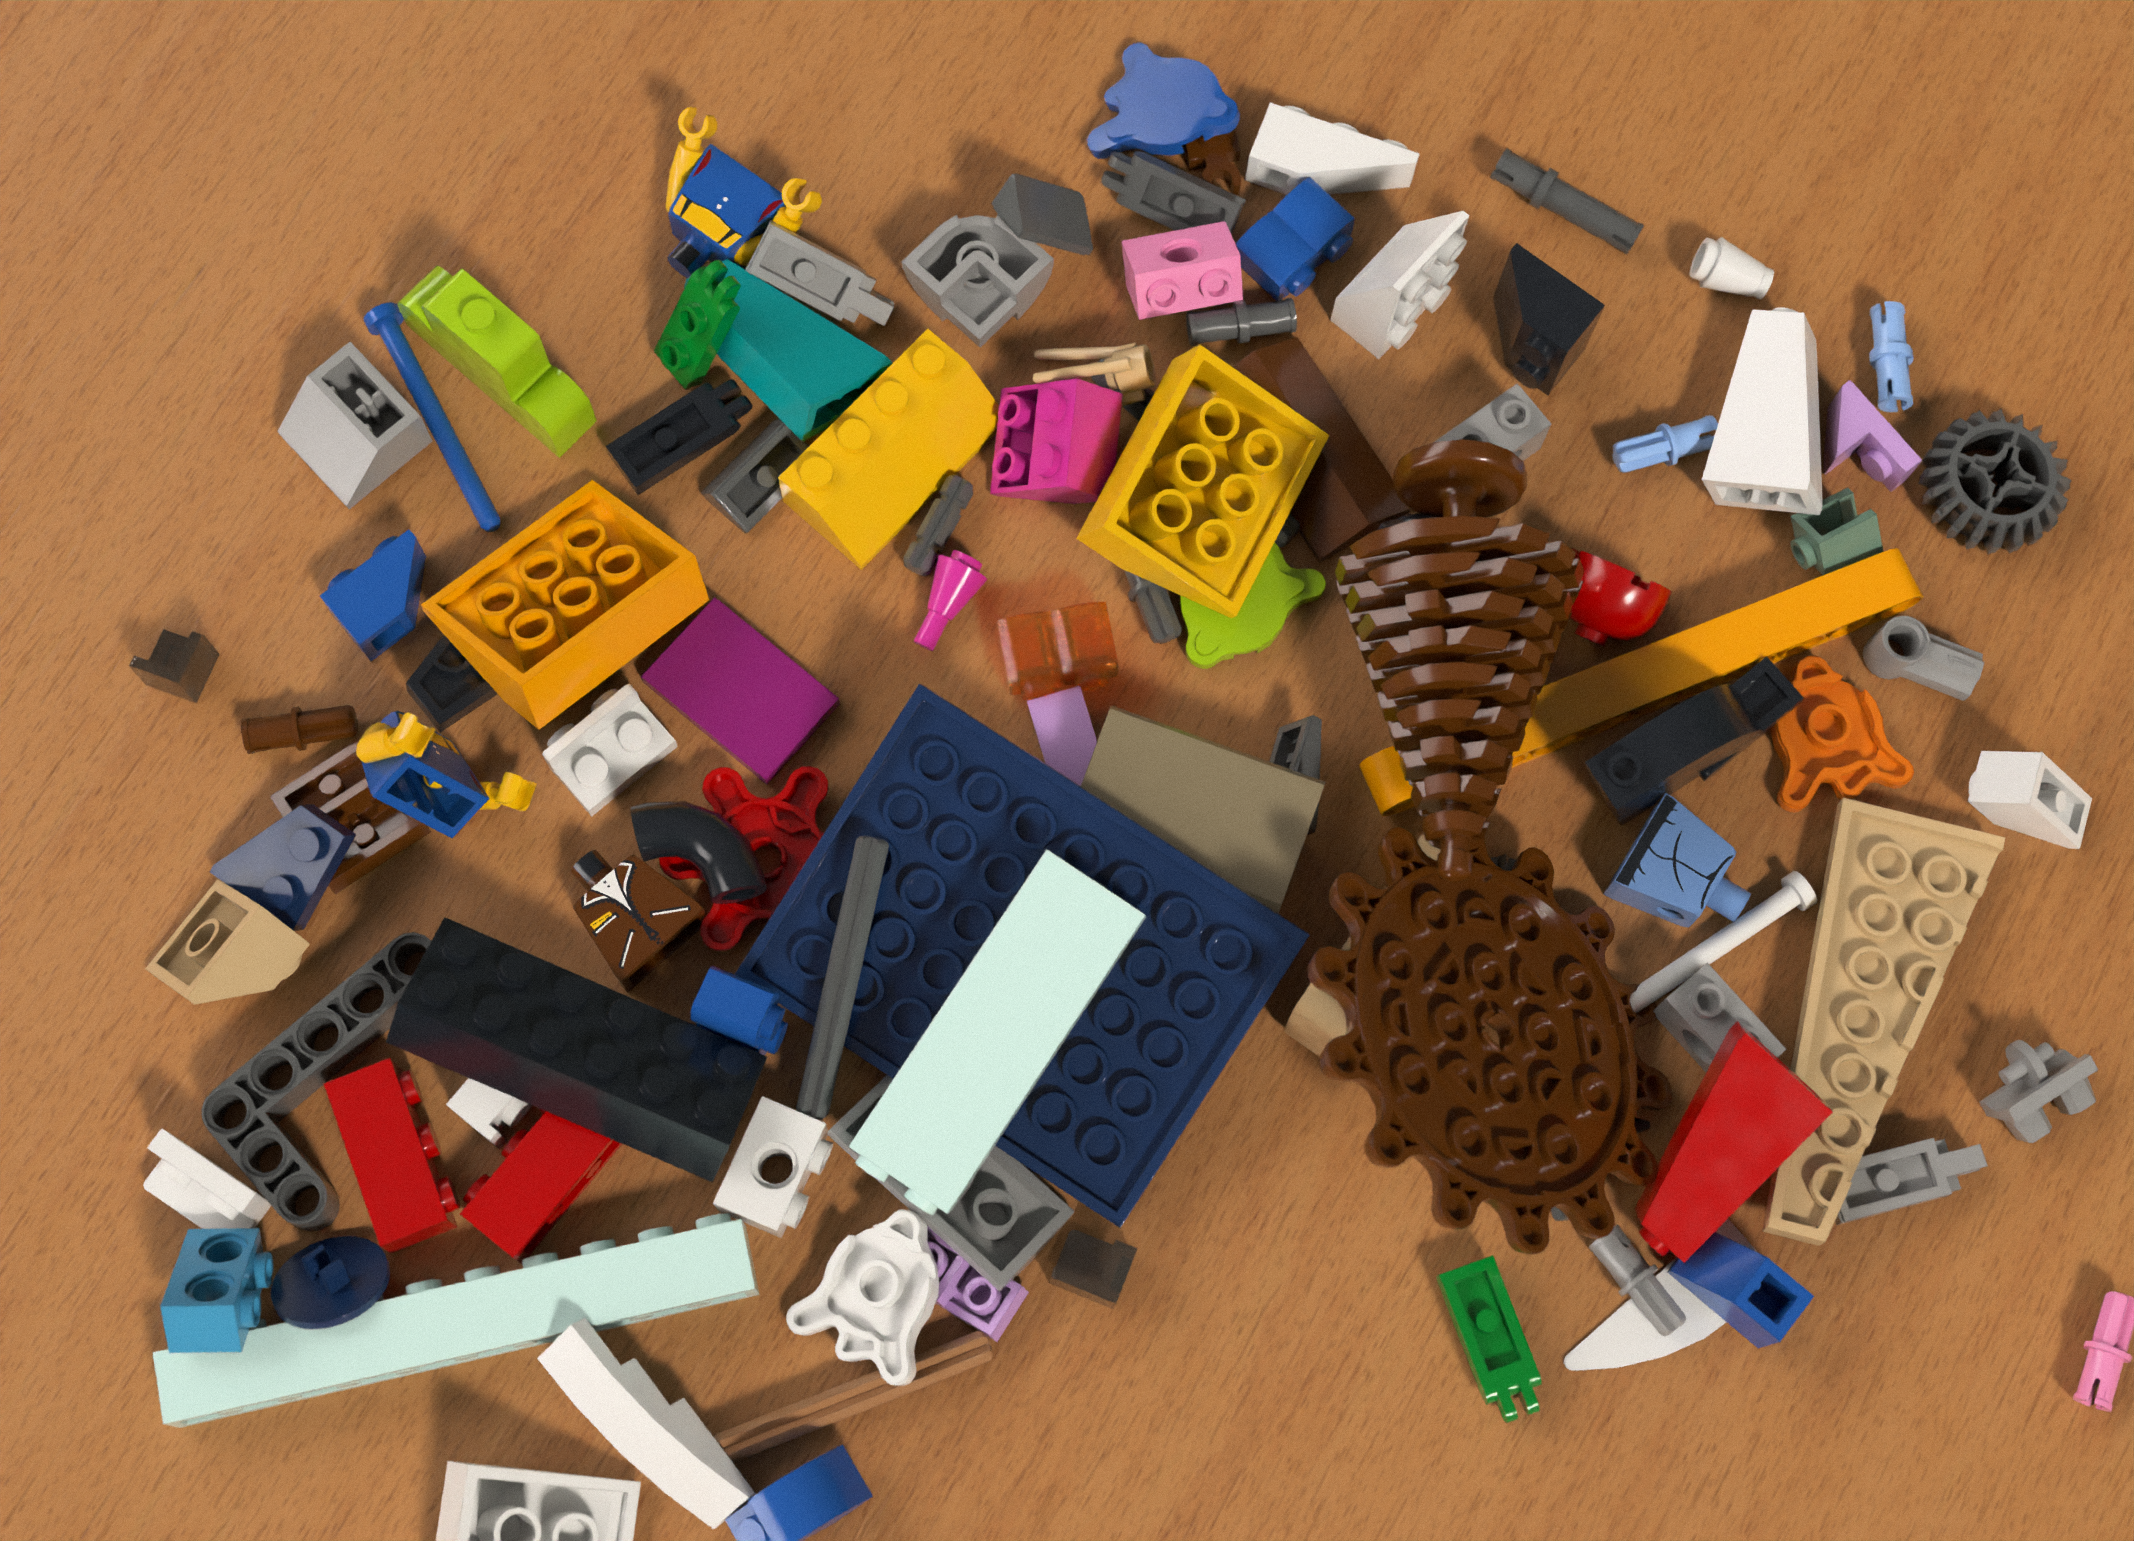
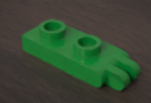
M715 260L707 267H700L693 272L654 349L655 354L660 358L665 368L672 373L685 390L702 383L740 310L739 305L734 299L741 288V284L734 276L724 278L728 268L721 260Z
M1492 1255L1439 1274L1436 1280L1485 1404L1488 1405L1496 1402L1505 1423L1518 1420V1414L1511 1398L1515 1394H1518L1527 1415L1539 1412L1540 1407L1533 1388L1542 1385V1380L1494 1256Z

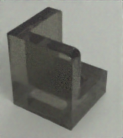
M163 629L149 660L133 656L129 667L145 685L197 703L220 654L203 634L192 631L189 638Z
M1071 1230L1058 1262L1054 1266L1049 1283L1114 1309L1138 1248L1115 1240L1114 1245L1078 1230Z

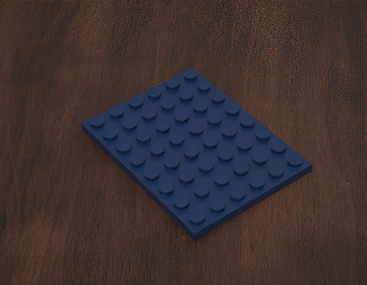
M919 684L735 975L778 992L779 1004L814 1026L856 839L859 836L866 835L888 842L889 847L844 1047L894 1079L1045 851L1048 850L1145 914L1146 918L995 1146L1121 1228L1310 934L925 685Z

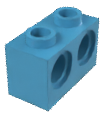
M259 1228L188 1229L160 1305L169 1353L242 1352L249 1328L257 1327L259 1324L262 1288H269L273 1278L272 1254L270 1252H263Z

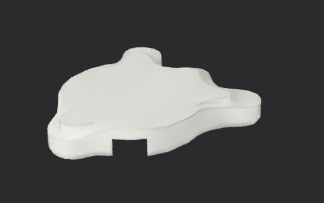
M902 1209L894 1212L885 1222L874 1225L873 1228L866 1229L857 1235H848L837 1246L829 1259L823 1280L815 1292L793 1304L787 1311L786 1321L790 1330L798 1335L809 1336L836 1327L839 1337L835 1346V1352L839 1359L848 1362L871 1359L877 1365L883 1379L890 1385L905 1386L910 1384L915 1378L917 1370L914 1354L916 1339L921 1328L932 1314L939 1291L937 1265L927 1242L928 1227L923 1218L914 1211Z

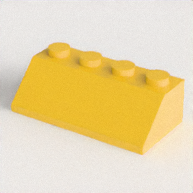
M927 329L778 477L782 500L862 570L940 491L946 478L950 475H956L997 433L999 404L970 364L931 330Z

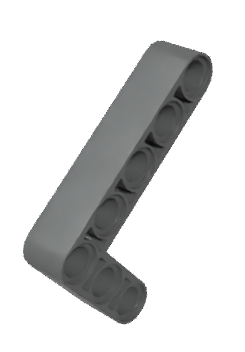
M415 932L405 933L391 941L217 1086L204 1100L201 1109L202 1120L208 1131L275 1211L287 1222L302 1230L310 1232L320 1231L331 1225L339 1212V1196L335 1188L279 1122L390 1029L398 1001L413 976L404 974L405 962L415 953L426 952L431 943V940L423 934ZM375 989L383 990L384 1000L382 1005L372 1013H361L359 1004L365 993ZM327 1027H337L339 1036L335 1045L327 1051H316L314 1042L319 1032ZM281 1065H291L293 1075L288 1085L280 1090H271L269 1079L272 1072ZM236 1103H245L247 1113L244 1121L235 1128L226 1129L223 1120L225 1112ZM281 1145L283 1149L281 1163L276 1169L263 1173L259 1165L261 1154L271 1146ZM308 1188H317L320 1200L316 1209L308 1215L298 1216L295 1208L297 1197Z

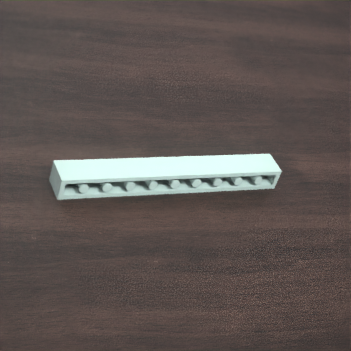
M729 1213L716 1214L696 1220L697 1229L674 1234L671 1226L654 1228L640 1232L638 1234L639 1242L616 1247L615 1240L612 1239L596 1241L581 1246L580 1256L558 1260L557 1253L539 1254L523 1259V1269L500 1274L499 1266L482 1267L465 1272V1282L442 1287L441 1279L420 1281L406 1286L407 1295L384 1300L382 1294L379 1300L360 1316L330 1328L303 1329L286 1322L267 1327L266 1320L260 1319L257 1327L249 1328L242 1352L169 1353L168 1349L153 1352L163 1424L182 1428L552 1343L570 1325L584 1318L587 1319L596 1332L760 1295L746 1226L741 1219L731 1221Z

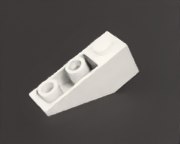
M1270 103L1249 155L1245 181L1286 195L1308 177H1311L1328 194L1410 187L1419 153L1410 151L1405 145L1394 140L1381 141L1361 134L1348 124H1332L1311 117L1301 108L1295 106L1282 107Z

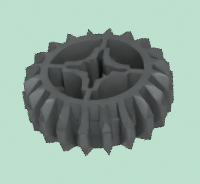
M2002 409L1994 411L1988 419L1980 410L1972 413L1966 421L1959 418L1950 424L1947 431L1940 432L1932 442L1933 449H1929L1923 457L1922 465L1927 469L1920 475L1918 484L1929 489L1922 496V504L1937 506L1938 509L1933 513L1931 523L1945 520L1950 525L1947 530V539L1954 538L1959 533L1966 536V550L1974 548L1980 541H1983L1988 555L1996 553L2002 545L2009 554L2017 551L2023 545V542L2028 546L2033 545L2043 536L2042 533L2049 532L2058 523L2057 519L2059 517L2057 515L2061 514L2067 506L2068 499L2063 495L2070 488L2072 480L2060 474L2067 468L2068 459L2053 458L2052 454L2057 449L2058 440L2044 443L2039 438L2042 434V425L2035 426L2029 431L2023 427V414L2015 416L2010 423L2006 422ZM1981 449L1996 451L1994 456L1989 457L1979 454L1971 457L1963 454L1968 451ZM1997 468L1995 476L1991 475L1993 471ZM1993 477H1994L1993 480L1997 481V483H1998V485H1997L1996 487H1995L1996 484H1994V483L1991 481V479H1992ZM1994 488H1999L1997 492L1992 496ZM2017 506L2027 510L2015 515L1993 513L1997 507L2014 510Z

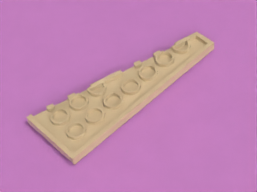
M1842 798L1837 804L1791 1070L1823 1098L1833 1113L1772 1174L1762 1232L1817 1246L1826 1242L1851 1187V1179L1865 1148L1870 1145L1876 1131L1875 1126L1888 1098L1893 1094L1903 1064L1917 1041L1944 981L1943 976L1956 947L1964 937L1967 930L1966 925L1975 905L1983 895L1988 884L1987 879L1998 854L2004 848L2005 837L1847 798Z

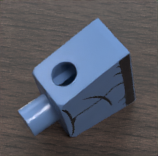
M1667 793L1664 794L1652 810L1603 893L1613 900L1688 928L1700 917L1706 906L1734 922L1751 896L1750 892L1723 877L1737 853L1734 847Z

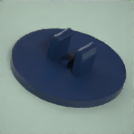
M339 1236L313 1243L290 1257L275 1275L271 1285V1301L275 1311L286 1323L303 1329H324L351 1321L371 1308L384 1293L390 1278V1266L387 1257L376 1243L362 1237Z

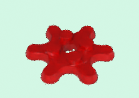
M803 766L794 770L789 776L784 789L776 796L770 798H760L751 794L745 787L739 773L729 767L713 769L706 775L702 791L714 812L722 814L749 839L754 851L760 847L770 846L777 849L782 856L779 868L770 873H764L767 889L763 894L741 902L713 904L700 926L701 937L709 948L716 951H728L740 942L743 932L750 923L757 919H770L824 833L818 828L815 817L819 805L827 796L829 787L825 774L818 768ZM679 857L659 858L660 868L671 879L684 880L690 878L706 882L702 872L690 861Z

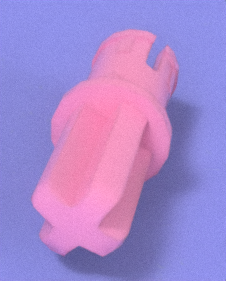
M2111 1291L2105 1294L2092 1340L2085 1341L2083 1345L2088 1354L2077 1391L2073 1396L2075 1401L2090 1407L2096 1385L2099 1384L2094 1401L2096 1409L2107 1412L2112 1411V1402L2123 1364L2130 1363L2132 1359L2127 1350L2134 1330V1297Z

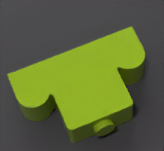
M435 266L397 303L405 323L410 329L557 457L560 458L597 421L591 402L583 390L567 374L550 364L537 332L464 269H460L452 276L443 268Z

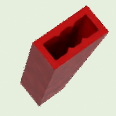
M1738 1021L1727 1032L1657 1165V1178L1653 1183L1646 1186L1635 1207L1640 1223L1643 1225L1638 1231L1641 1237L1660 1255L1665 1256L1671 1251L1683 1263L1833 1113L1823 1098Z

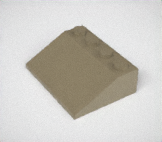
M1111 705L1081 787L1279 914L1326 782Z

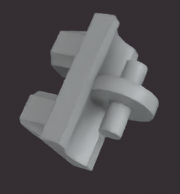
M2015 1040L2005 1049L2010 1065L1998 1072L2000 1079L2005 1085L1979 1101L1986 1116L2003 1120L2017 1140L2034 1143L2050 1133L2052 1128L2042 1108L2048 1102L2054 1100L2060 1113L2068 1115L2080 1113L2096 1102L2087 1077L2096 1072L2098 1068L2091 1055L2084 1054L2077 1058L2064 1049L2054 1052L2047 1042H2043L2033 1049L2026 1042Z

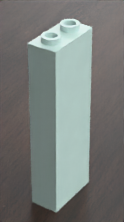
M1046 850L849 1145V1148L860 1154L855 1164L882 1182H885L889 1175L908 1187L904 1197L930 1215H934L938 1208L947 1214L952 1211L1138 931L1146 915L1058 856Z

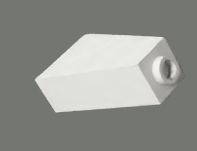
M1784 307L1775 308L1772 311L1752 310L1702 476V481L1715 505L1820 515L1823 500L1817 341L1804 313Z

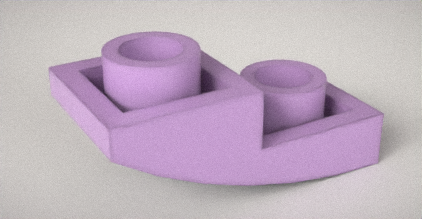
M1076 686L1027 701L1045 763L1081 786L1097 744L1081 687Z
M928 1227L927 1242L936 1262L939 1277V1291L936 1304L998 1342L1029 1292L1013 1280L1001 1291H998Z

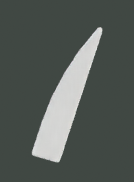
M1729 1219L1715 1231L1756 1251ZM1676 1257L1655 1277L1685 1314L1686 1321L1670 1335H1660L1634 1300L1630 1298L1566 1355L1564 1365L1571 1371L1609 1369L1661 1358L1706 1338L1724 1325L1726 1321L1667 1273L1678 1258Z

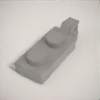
M771 220L745 270L840 321L844 318L855 323L860 313L885 326L895 307L894 301L872 290L877 279L866 274V270Z
M1934 1138L1862 1156L1851 1179V1187L1835 1220L1836 1225L1951 1195L1952 1192L1961 1189L1958 1176L1976 1172L1980 1168L1988 1166L1981 1145L1978 1144L1949 1152L1945 1139L1934 1141Z

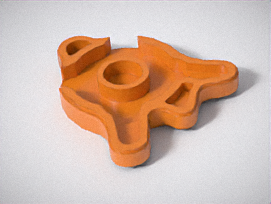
M1818 656L1803 657L1793 667L1790 683L1804 697L1803 702L1770 728L1773 746L1782 761L1784 769L1783 780L1777 793V802L1782 809L1793 813L1802 811L1809 804L1822 783L1831 785L1838 799L1847 798L1853 800L1870 783H1878L1897 789L1904 787L1911 781L1914 775V768L1911 762L1896 752L1888 742L1884 733L1883 717L1874 698L1866 689L1861 692L1853 685L1842 681L1841 679L1844 676L1833 671L1828 663Z

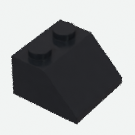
M1518 243L1510 250L1493 296L1505 366L1512 370L1514 377L1521 384L1531 389L1538 388L1549 396L1585 351L1605 307L1602 302Z

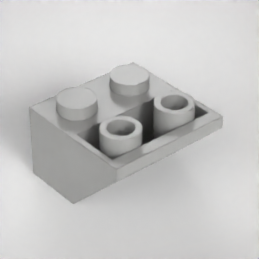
M351 342L347 343L306 377L277 431L283 440L349 510L433 441L417 411Z

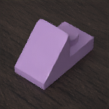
M1849 380L1840 388L1828 406L1823 473L1826 475L1852 454L1856 453L1861 458V463L1866 473L1872 479L1882 482L1892 492L1909 478L1922 459L1854 383Z

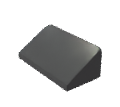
M1015 173L1008 178L991 203L994 206V210L1018 238L1081 255H1090L1093 250L1084 197L1079 191Z
M780 419L774 420L702 490L701 494L743 533L747 534L782 499L778 477L810 445L806 441L802 442Z

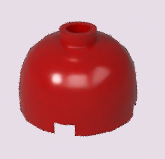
M1571 548L1576 553L1574 559L1580 558L1584 569L1582 577L1584 581L1570 611L1572 612L1570 619L1578 623L1574 634L1605 646L1609 637L1629 641L1641 637L1654 627L1672 594L1671 590L1652 580L1650 583L1641 580V577L1628 569L1581 550L1579 552Z

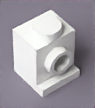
M470 1078L466 1080L446 1104L499 1150L507 1141L499 1132L506 1124L513 1127L519 1123L532 1106Z

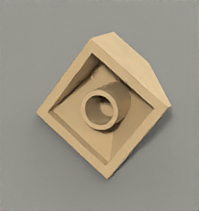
M217 879L145 969L195 1005L274 990L281 980L288 978L295 972L301 962L303 952L310 943L264 907Z

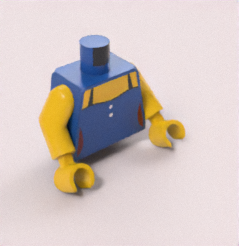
M696 107L686 108L679 116V129L686 136V140L680 141L677 146L669 173L665 206L668 211L672 233L681 241L669 254L667 260L678 273L686 278H689L694 271L702 267L707 260L713 262L715 260L724 261L728 259L741 268L743 266L747 267L770 220L797 233L803 223L802 213L815 212L822 203L820 193L814 191L809 192L802 203L800 202V192L806 186L807 180L791 179L784 185L781 193L711 143L704 149L701 146L702 140L708 139L715 134L718 123L713 115H707L703 122V128L700 132H697L693 126V120L697 113Z
M391 712L383 718L381 723L372 724L367 728L357 744L356 754L362 762L372 797L450 838H453L478 810H493L499 808L502 804L518 811H526L537 786V783L524 780L523 777L510 772L504 773L501 784L493 781L479 782L455 744L447 737L436 732L435 728L427 727L418 722V717L410 713Z

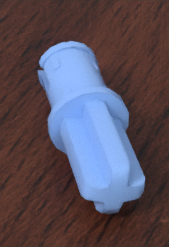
M1707 415L1702 419L1673 427L1666 423L1660 424L1654 432L1616 442L1613 445V461L1622 473L1663 462L1668 466L1675 465L1681 457L1710 450L1715 435H1705L1699 437V435L1716 430L1718 422L1712 415Z

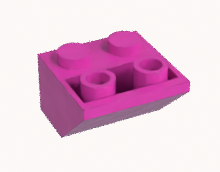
M1078 378L1002 388L998 409L990 494L1000 497L1069 504L1096 502L1116 465L1123 394Z

